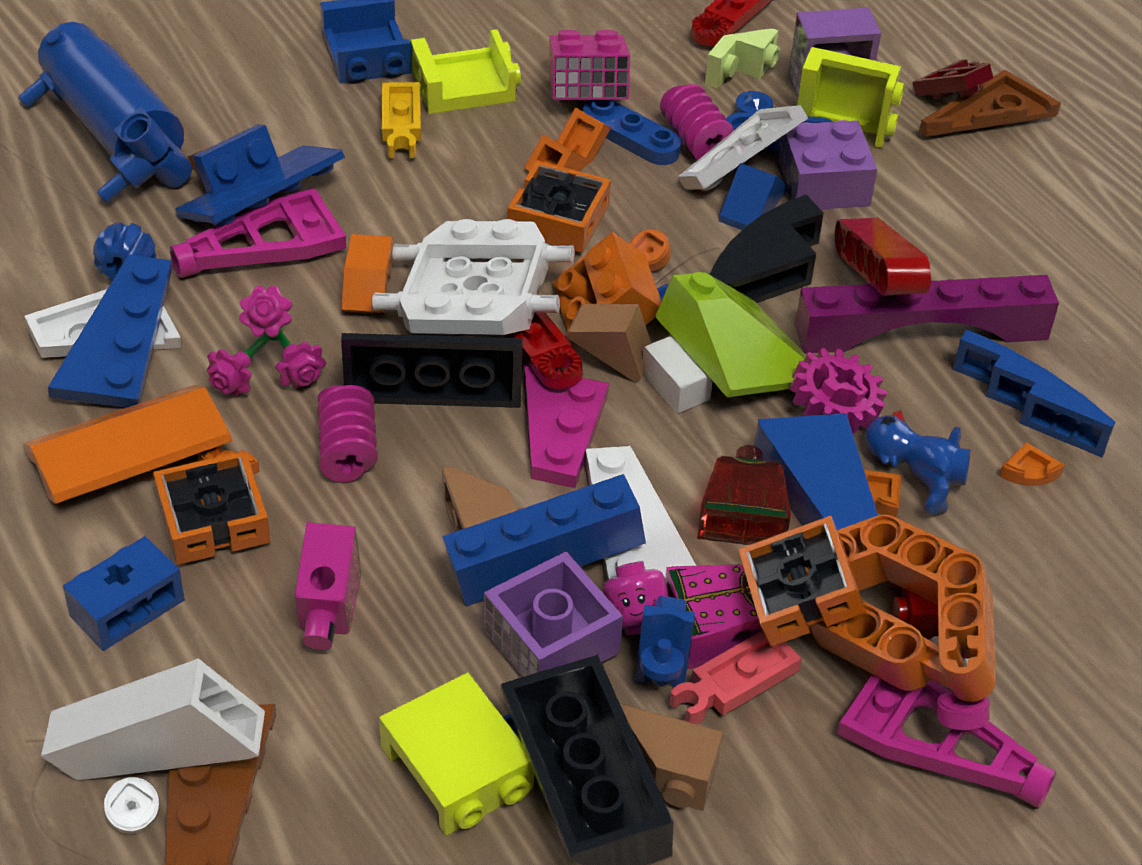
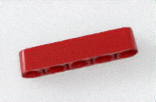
M880 218L837 219L834 231L837 254L881 295L928 293L931 285V268L926 254Z

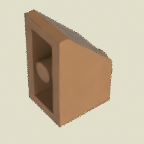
M452 466L442 468L443 501L455 532L523 509V507L516 508L508 489Z
M623 704L622 709L663 800L676 807H690L704 811L719 762L723 731Z

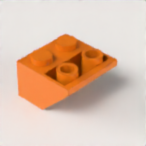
M613 231L601 242L594 245L574 265L562 272L553 282L556 295H559L560 308L567 331L582 304H639L645 326L655 318L661 304V298L645 254Z

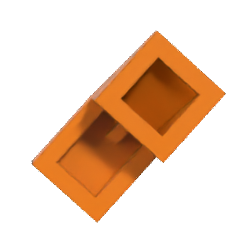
M575 107L557 141L544 134L542 135L525 169L530 171L537 160L580 171L593 162L611 127Z
M351 234L344 266L341 307L343 312L385 314V310H373L372 298L375 292L387 293V278L391 279L393 236Z

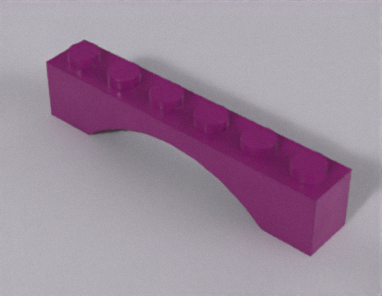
M1048 275L931 281L927 294L891 296L881 295L870 284L801 288L795 327L802 351L805 354L809 352L819 353L821 348H825L828 352H836L837 349L845 352L860 342L883 332L908 325L932 322L976 326L998 335L1007 342L1049 340L1059 301Z

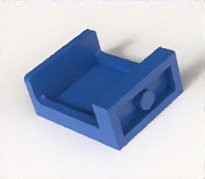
M335 0L320 2L322 34L340 84L412 74L411 43L408 39L402 38L395 20V0Z

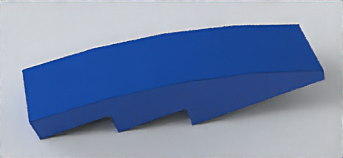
M968 329L965 331L959 342L953 366L954 371L988 384L986 397L1022 411L1020 424L1101 458L1104 456L1116 423L1111 417L1082 393L1042 366L1008 347Z

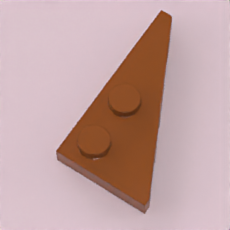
M1003 70L993 76V79L980 84L979 92L958 97L922 119L919 132L925 136H933L1055 117L1058 115L1061 102L1007 70Z

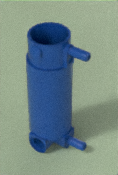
M68 22L50 30L41 41L38 50V62L44 72L39 75L40 78L19 95V100L26 107H30L51 89L61 101L67 104L111 156L109 159L119 169V172L97 191L101 199L105 203H109L128 185L132 184L138 189L153 175L167 188H175L185 183L191 175L192 164L180 151L184 142V128L179 118L117 50L106 41L101 40L87 25L78 22Z

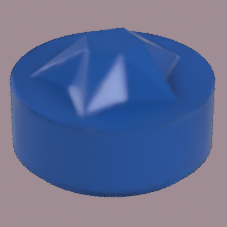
M759 91L741 93L736 99L735 113H756L760 109L773 108V100L767 94Z

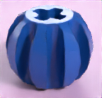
M122 222L109 225L105 231H102L97 236L93 246L94 264L100 274H105L109 277L108 280L110 282L113 281L128 255L156 258L155 243L150 234L142 232L141 227L134 223H131L129 226Z

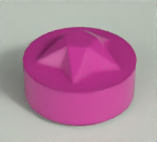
M949 690L937 699V719L948 728L975 730L989 722L990 701L987 697L975 702H968L958 699Z

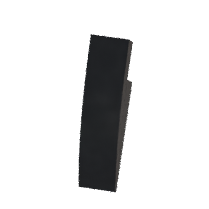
M805 194L762 214L744 227L728 243L717 258L709 275L739 291L756 303L811 285L816 252L810 246L819 244L824 212Z

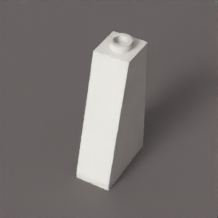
M198 658L51 711L41 757L76 781L251 759L259 756L265 711Z

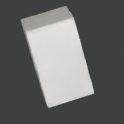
M673 336L643 347V376L676 414L710 401L713 381Z

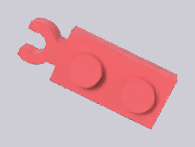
M762 630L695 668L691 682L678 684L672 689L669 704L672 708L683 702L694 704V706L687 709L685 721L694 724L703 721L707 709L712 706L723 716L800 671L802 658L787 642L771 647Z

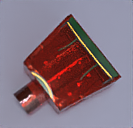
M745 445L738 448L736 457L721 456L717 458L701 503L697 539L751 545L787 532L789 530L791 512L783 466L778 462L763 460V452L753 445Z

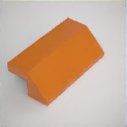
M192 385L24 442L23 444L28 459L37 465L48 499L57 504L232 442L233 440L207 389L204 386Z

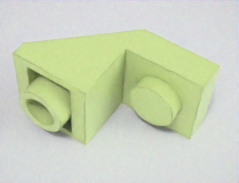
M770 28L724 35L708 53L705 85L718 89L727 77L731 78L736 71L760 79L769 67L773 68L778 61L780 55V46H777L779 30Z

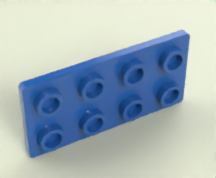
M257 124L193 155L207 193L175 208L178 217L192 219L196 223L208 222L213 223L214 226L225 225L236 219L235 213L245 208L254 209L261 207L270 201L269 196L277 192H288L297 189L302 185V179L310 175L319 176L334 169L333 164L345 158L343 150L303 145L277 157L266 125Z

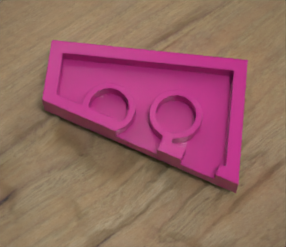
M525 366L524 379L529 427L531 479L576 488L585 462L586 449L590 448L608 397L609 383L582 378L576 385L569 388L553 389L545 386L529 366Z

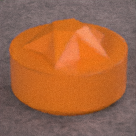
M648 229L641 231L630 242L632 246L645 254L651 272L663 268L671 258L672 250L666 235L659 230Z

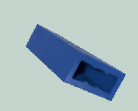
M846 413L758 419L753 449L757 460L769 461L760 465L802 526L832 516L835 526L839 530L878 516Z

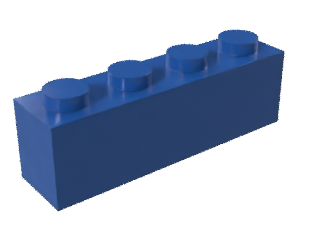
M624 474L442 536L465 606L483 601L484 592L566 551L581 567L646 544L640 506Z

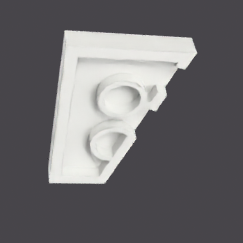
M801 105L760 109L681 173L678 179L685 190H710L723 180L722 177L738 167L740 163L746 162L749 158L807 120L808 117Z
M107 289L25 315L26 327L41 358L68 355ZM163 306L153 350L181 348V337Z

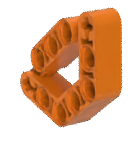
M892 515L875 516L839 529L838 533L858 590L861 591L885 581H890L937 604L939 645L922 637L920 631L914 626L864 601L866 613L828 627L825 621L810 625L809 629L816 643L902 690L920 689L933 679L950 688L952 693L963 701L975 702L990 695L996 683L993 594L982 561L978 556Z

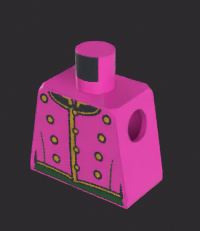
M306 523L295 590V603L300 628L304 630L303 643L312 649H329L332 647L334 634L345 635L350 632L362 575L355 526Z
M735 564L666 567L665 581L669 597L684 599L687 602L686 611L695 612L687 669L701 666L762 631L743 566Z

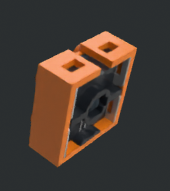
M536 160L524 179V189H518L507 208V219L535 222L545 239V243L555 246L573 245L574 251L583 253L610 204L611 179Z
M246 451L153 472L158 501L177 565L216 556L215 549L231 546L233 552L271 543L268 516Z
M832 516L738 549L760 625L771 647L810 633L808 626L825 621L828 627L866 613Z

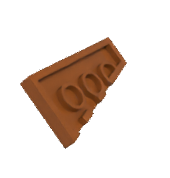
M275 704L258 705L265 711L258 757L169 769L165 865L233 864L240 840L239 832L245 813H248L255 777L258 769H261L266 752L265 744L269 730L272 731L276 718Z

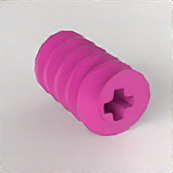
M690 84L673 87L664 93L660 101L662 115L667 118L668 123L674 128L676 134L680 136L682 142L686 144L696 160H699L734 131L724 114L719 111V108L706 94L704 88L699 85Z
M337 385L325 388L318 394L320 469L324 476L332 481L339 483L352 482L362 477L364 472L372 468L377 462L378 451L376 449L374 397L370 391L355 385Z

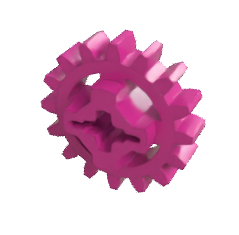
M821 348L817 356L809 352L804 361H799L790 385V390L796 393L793 400L794 404L806 406L803 413L804 416L846 413L853 434L857 433L860 425L867 429L869 424L879 417L885 406L883 401L887 391L879 388L883 382L882 377L870 375L873 368L871 364L860 365L858 363L859 356L856 354L847 359L844 357L841 349H837L835 355L830 356L825 348Z

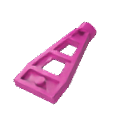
M313 188L273 199L261 207L236 216V219L230 223L221 226L217 225L186 239L185 243L170 246V256L177 276L183 278L195 275L203 269L301 260L346 249V235L317 190ZM282 220L286 222L295 237L289 241L266 242L263 241L258 230L274 221ZM239 234H244L251 246L222 249L220 243Z
M872 674L839 723L838 735L883 758L1012 793L1020 800L1036 808H1040L1056 775V770L1037 762L1038 758L990 721L985 726L975 730L951 729L945 740L937 744L927 743L906 736L902 731V727L915 707H928L937 714L938 697L949 691L933 679L920 689L906 691ZM965 734L975 736L997 752V756L991 765L970 761L955 754L954 751ZM1022 771L1027 778L1019 775V773Z

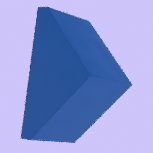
M740 163L720 213L719 222L742 230L762 214L775 208L787 192L788 185L776 175Z

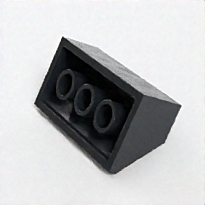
M342 333L341 348L344 386L355 385L365 388L374 397V404L521 408L523 338Z
M594 655L501 683L502 694L570 861L585 865H647L672 857L674 822L599 656Z

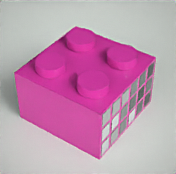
M562 30L558 32V35H549V81L553 100H629L630 53L623 35H618V32L613 30H599L595 32V35H580V32L576 30Z

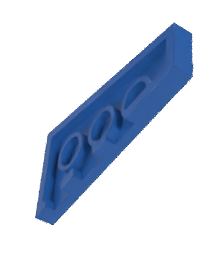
M136 255L127 256L49 384L48 393L50 398L125 408L141 402L172 273L171 260Z

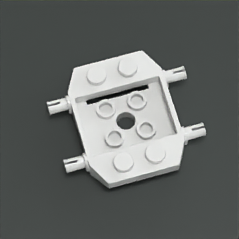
M471 219L446 221L427 235L422 243L417 245L394 244L392 251L393 260L395 262L414 261L403 291L398 293H374L372 298L373 310H397L398 316L403 317L405 328L411 333L505 335L530 329L534 312L559 313V295H537V290L544 283L549 262L573 263L574 246H549V244H545V239L535 222L514 221L511 219L500 221H474ZM469 258L491 260L488 262H471ZM510 259H524V262H511Z

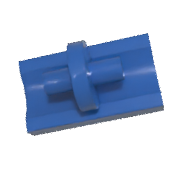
M659 596L657 597L656 606L645 605L635 682L647 683L652 681L656 686L669 684L672 687L685 683L695 612L686 611L687 602L684 599Z

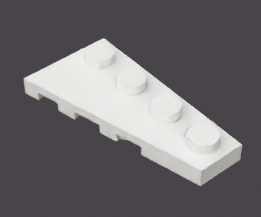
M631 446L586 449L585 464L589 485L621 474L625 475L640 506L646 544L602 559L606 581L617 576L615 567L637 561H643L645 569L661 571L664 577L666 576V567L696 566Z

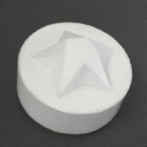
M136 777L124 778L116 782L108 790L104 801L107 821L115 830L125 834H136L149 828L155 821L159 811V798L155 788L146 780Z

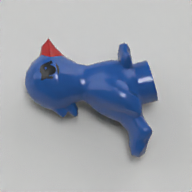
M901 410L895 411L891 416L878 417L869 424L865 435L868 450L878 461L883 464H892L893 468H896L899 463H907L918 480L930 492L924 506L929 515L947 512V496L951 483L966 485L971 450L960 448L961 429L959 427L953 428L949 439L938 436H921L908 426Z

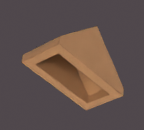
M582 304L565 337L637 383L644 372L642 361L643 347L651 344L639 304Z

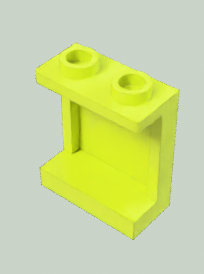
M498 29L490 30V44L487 48L437 55L431 54L425 38L410 40L412 48V74L415 81L420 82V94L428 114L516 101V86L521 85L520 68L518 63H512L509 43L503 42Z
M811 47L802 68L797 106L801 105L805 114L811 117H823L833 122L839 120H858L863 132L877 135L875 147L882 148L886 136H894L899 114L892 113L894 105H900L905 83L898 82L901 66Z
M468 672L379 717L382 750L390 761L400 757L438 810L439 827L445 835H449L460 828L468 829L475 826L491 811L504 804L512 805L519 802L534 787V770L523 743Z

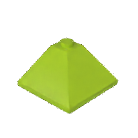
M706 272L672 275L655 317L726 397L790 389L794 371L799 361H804L806 354L754 300Z

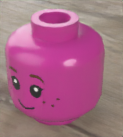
M637 561L615 567L617 576L608 579L603 585L604 595L623 615L622 629L625 630L626 636L641 634L645 605L656 606L657 597H669L663 573L657 569H645L644 562Z

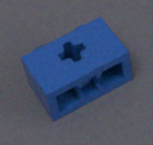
M146 536L129 546L119 549L111 557L88 571L79 573L73 580L63 585L69 616L102 651L110 648L185 600L180 569Z

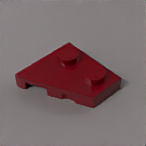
M962 59L913 81L912 84L916 96L931 94L932 99H940L950 96L954 92H957L959 97L979 92V85L994 77L990 64L979 63L978 61L968 63L967 59Z

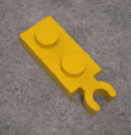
M382 82V141H387V155L389 158H394L395 150L400 148L407 149L410 158H415L417 154L416 141H421L420 82Z

